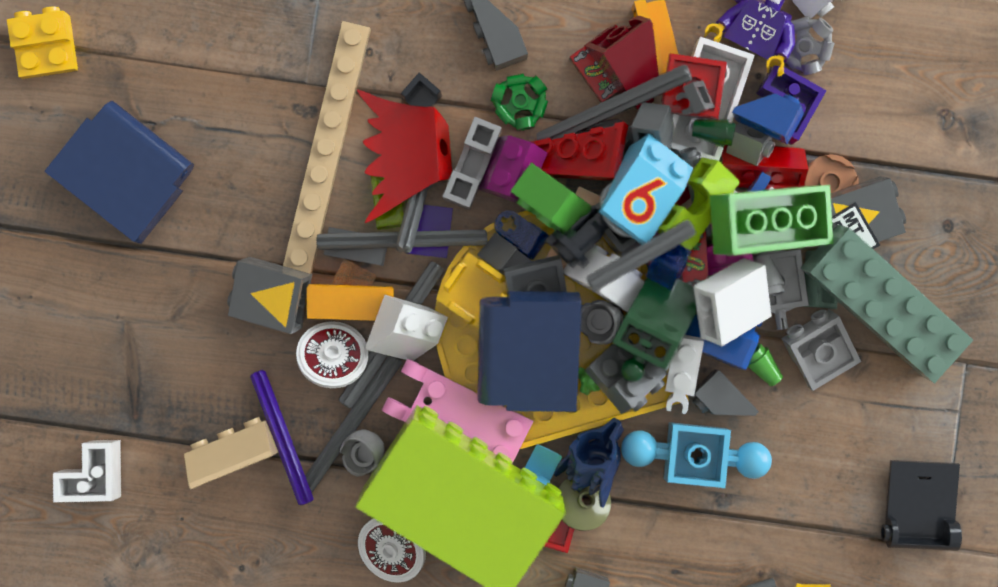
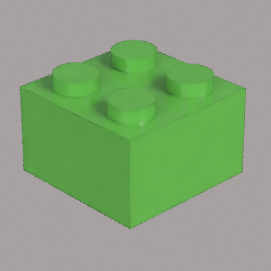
M530 163L511 190L512 193L519 197L517 203L530 213L532 212L537 216V219L548 227L559 230L563 234L581 217L587 215L592 207L533 163Z

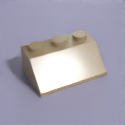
M260 417L243 423L245 429L235 433L234 429L230 428L217 434L219 440L208 443L206 438L191 444L192 451L184 453L190 489L278 453L267 420L261 422Z

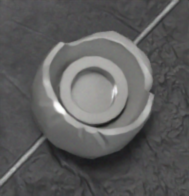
M596 300L582 305L580 330L592 343H612L624 321L623 311L617 305L604 300Z
M366 429L352 432L343 441L340 448V453L343 454L342 462L345 469L356 477L373 472L383 458L385 451L381 438L376 433Z

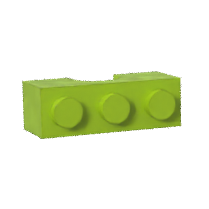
M704 157L700 159L688 179V183L694 190L692 205L687 210L684 207L674 205L658 228L657 232L662 234L685 220L691 222L696 234L675 246V248L689 252L699 242L700 236L708 225L712 223L710 195L734 193L735 188L740 183L719 160Z

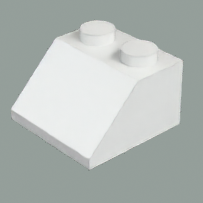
M384 295L365 349L414 361L438 344L448 317L430 307Z

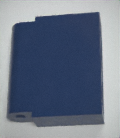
M110 101L102 107L93 120L85 119L44 172L133 242L142 244L183 192L179 187L191 173L194 164L117 103Z
M509 291V297H485L479 301L477 391L479 403L490 406H506L507 411H577L582 308L579 292Z

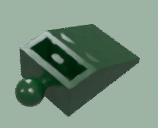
M655 267L652 269L612 342L615 346L634 355L632 359L625 361L622 365L621 373L625 380L629 382L641 380L645 373L644 361L667 372L697 313L693 286ZM631 334L639 335L640 340L637 344L629 342ZM657 347L665 348V356L657 357L655 349Z

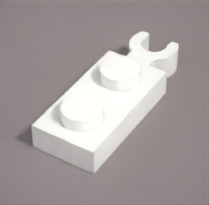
M685 335L669 366L665 391L673 392V394L667 399V411H671L674 402L682 403L683 414H686L688 411L689 401L686 395L694 396L704 344L703 338Z

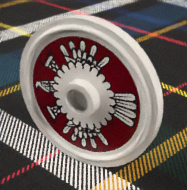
M330 321L317 324L308 329L299 340L296 351L298 367L309 381L325 388L347 386L356 381L363 374L367 366L368 350L365 349L366 341L355 328L345 323Z
M372 518L360 531L358 537L360 556L368 569L376 576L390 582H405L414 578L422 569L425 563L426 550L376 519Z

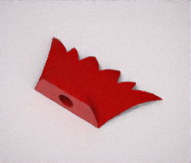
M357 89L363 101L379 116V118L368 119L369 124L382 131L380 134L363 141L367 148L382 155L366 168L365 174L385 178L372 192V195H384L370 212L364 223L378 218L438 181L448 180L451 177L452 163L449 126L435 107L396 103Z

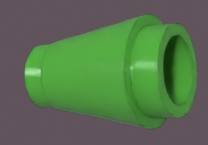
M757 344L748 368L769 386H774L782 380L783 375L768 347Z

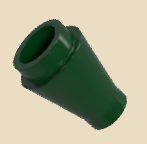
M695 119L692 137L700 138L724 148V145L732 146L736 123L729 122V119Z

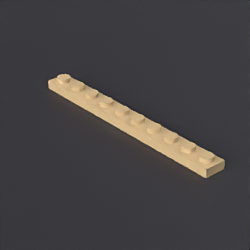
M342 21L283 263L285 267L312 274L318 250L316 237L318 234H322L370 36V27Z

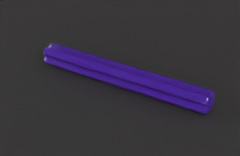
M263 370L254 372L250 375L297 503L299 505L308 504L314 498L268 376Z

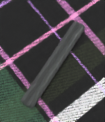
M689 220L679 223L589 274L586 280L593 291H598L693 237L696 234L695 229Z

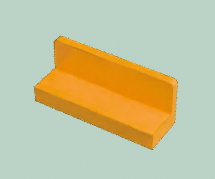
M646 0L634 1L631 7L633 17L640 15L651 19L653 23L660 76L666 73L669 53L678 54L665 0L646 3Z
M309 284L307 286V319L375 321L384 295L394 297V288L384 286Z

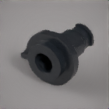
M593 205L591 211L581 217L565 234L555 230L545 241L570 267L574 268L578 264L580 267L585 268L589 264L585 254L602 238L609 226L602 214Z

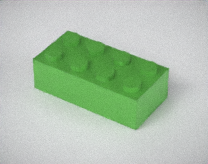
M830 185L710 195L714 254L738 255L833 244Z

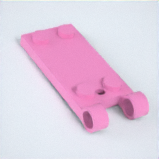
M410 359L406 360L401 372L424 384L412 408L388 397L382 408L383 412L406 422L416 405L421 408L427 406L438 413L440 420L447 424L449 421L457 424L463 429L464 435L471 439L473 437L481 439L488 445V450L496 455L498 452H501L514 461L533 420L515 411H507L505 406L481 404L477 400L476 392ZM425 397H430L432 399V403L430 405H426L424 403Z

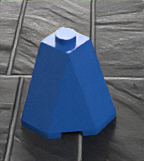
M695 315L686 335L701 338L698 315ZM755 326L723 346L704 339L702 354L734 368L746 370L760 335L755 332Z

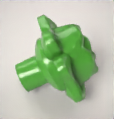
M579 367L580 392L589 395L592 391H599L600 388L586 373L584 368Z

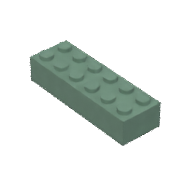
M837 225L833 230V244L820 245L800 267L919 375L933 383L937 382L973 341L969 335L848 227Z

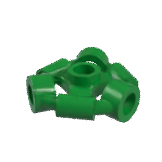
M524 73L506 77L507 80L500 84L496 83L491 97V101L496 108L495 114L505 125L510 124L516 128V131L534 128L538 119L543 118L548 104L546 100V91L548 89L537 76L528 77L524 76ZM527 83L533 92L539 96L538 98L532 99L526 93L524 87ZM506 88L512 90V97L507 105H503L501 103ZM520 111H530L532 113V116L514 118L515 114Z

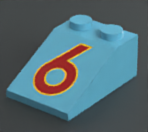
M647 134L628 147L599 213L639 243L644 244L651 240L684 191L693 168L652 135Z

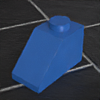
M772 94L737 106L732 111L737 122L785 144H788L804 115L800 101L787 94L784 97Z

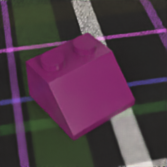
M510 135L499 137L479 190L517 203L519 197L511 192L512 188L530 163H533L540 169L542 168L547 152L530 141Z

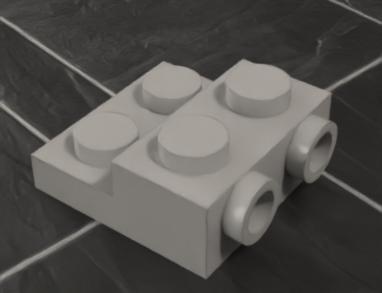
M822 309L814 312L811 315V321L803 326L801 324L791 326L786 331L787 335L781 338L792 361L797 364L803 378L812 391L861 362L840 317L830 309L828 311Z

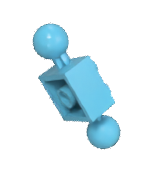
M669 422L667 443L656 442L650 433L636 430L627 434L621 444L622 456L632 466L644 467L652 463L654 459L665 460L663 479L669 483L725 488L727 466L736 467L747 478L757 479L767 474L772 464L769 450L758 442L745 443L738 450L729 449L731 430L722 427ZM698 448L703 454L702 457H697L694 462L691 452Z

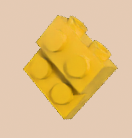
M45 7L42 9V14L32 15L30 11H19L14 13V18L7 19L10 47L15 49L19 78L28 79L78 71L70 15L66 12L60 11L59 7Z

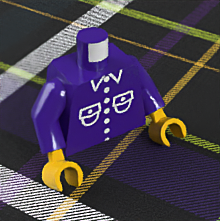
M743 0L728 9L716 21V24H709L704 33V37L711 32L716 33L717 36L713 41L719 43L722 32H726L725 38L767 59V73L770 72L771 67L779 66L777 76L784 74V63L787 62L795 46L794 24L791 22L792 15L780 10L785 0Z

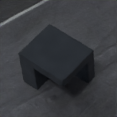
M419 72L401 92V97L408 105L434 107L442 97V94L434 84Z

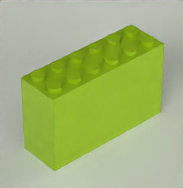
M416 405L362 488L356 508L484 587H516L565 515L561 490L551 483L544 485L536 480L537 476L529 469L523 467L520 470L512 465L513 461L501 452H498L497 455L487 449L488 445L477 437L471 439L464 435L463 429L451 421L447 424L440 420L438 413L427 406L421 408Z

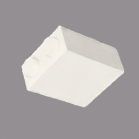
M743 258L694 286L701 338L723 346L771 317L766 268L763 264Z

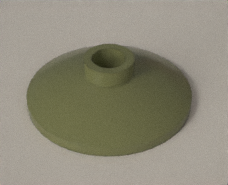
M568 478L564 480L558 488L562 492L561 495L563 496L565 515L561 520L567 526L579 531L593 530L602 525L608 518L611 510L610 494L604 508L599 505V491L589 495L588 486L581 492H577L571 489L573 481H569ZM582 496L589 497V505L582 503Z

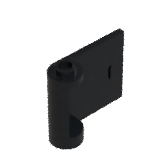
M890 460L885 524L881 526V539L883 542H886L888 548L952 551L960 549L962 530L960 524L955 520L959 463Z

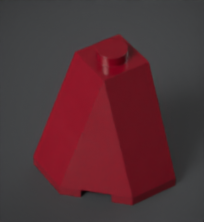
M640 15L628 21L629 26L624 25L617 28L614 25L605 29L584 45L619 94L659 76L653 23L651 19ZM654 98L645 101V103H653ZM641 104L634 106L633 108L638 110L640 109Z

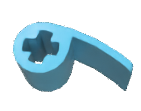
M537 444L525 468L537 476L536 480L546 485L550 483L555 469L562 459V455Z

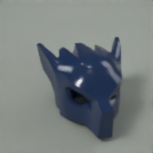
M613 417L601 428L579 434L577 439L569 446L567 455L557 465L553 474L557 477L566 471L568 480L573 481L571 489L581 492L588 486L589 495L599 491V505L604 508L607 502L613 478L621 462L618 440L624 431L622 423Z

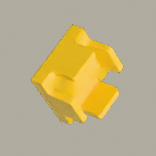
M468 252L444 284V288L436 300L479 329V301L485 297H508L504 275Z

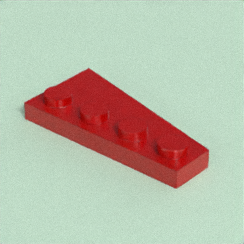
M619 122L608 128L596 127L585 133L576 134L573 132L564 134L562 138H546L532 141V143L547 152L541 170L555 178L613 181L622 162L629 125L625 122Z

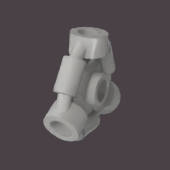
M807 16L791 21L794 24L797 40L785 63L792 70L796 68L802 71L804 75L821 71L824 63L830 60L835 43L832 42L833 28L822 18L809 19ZM811 27L824 39L823 41L818 42L809 33ZM809 54H816L819 58L801 63V58Z

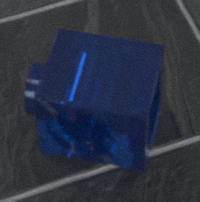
M681 245L666 251L652 259L646 277L672 291L685 271L692 251Z

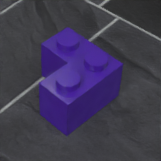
M773 66L770 68V72L766 74L756 94L761 97L772 94L784 97L787 94L800 101L804 115L788 144L792 145L799 141L827 90L784 67V74L777 76L779 66Z

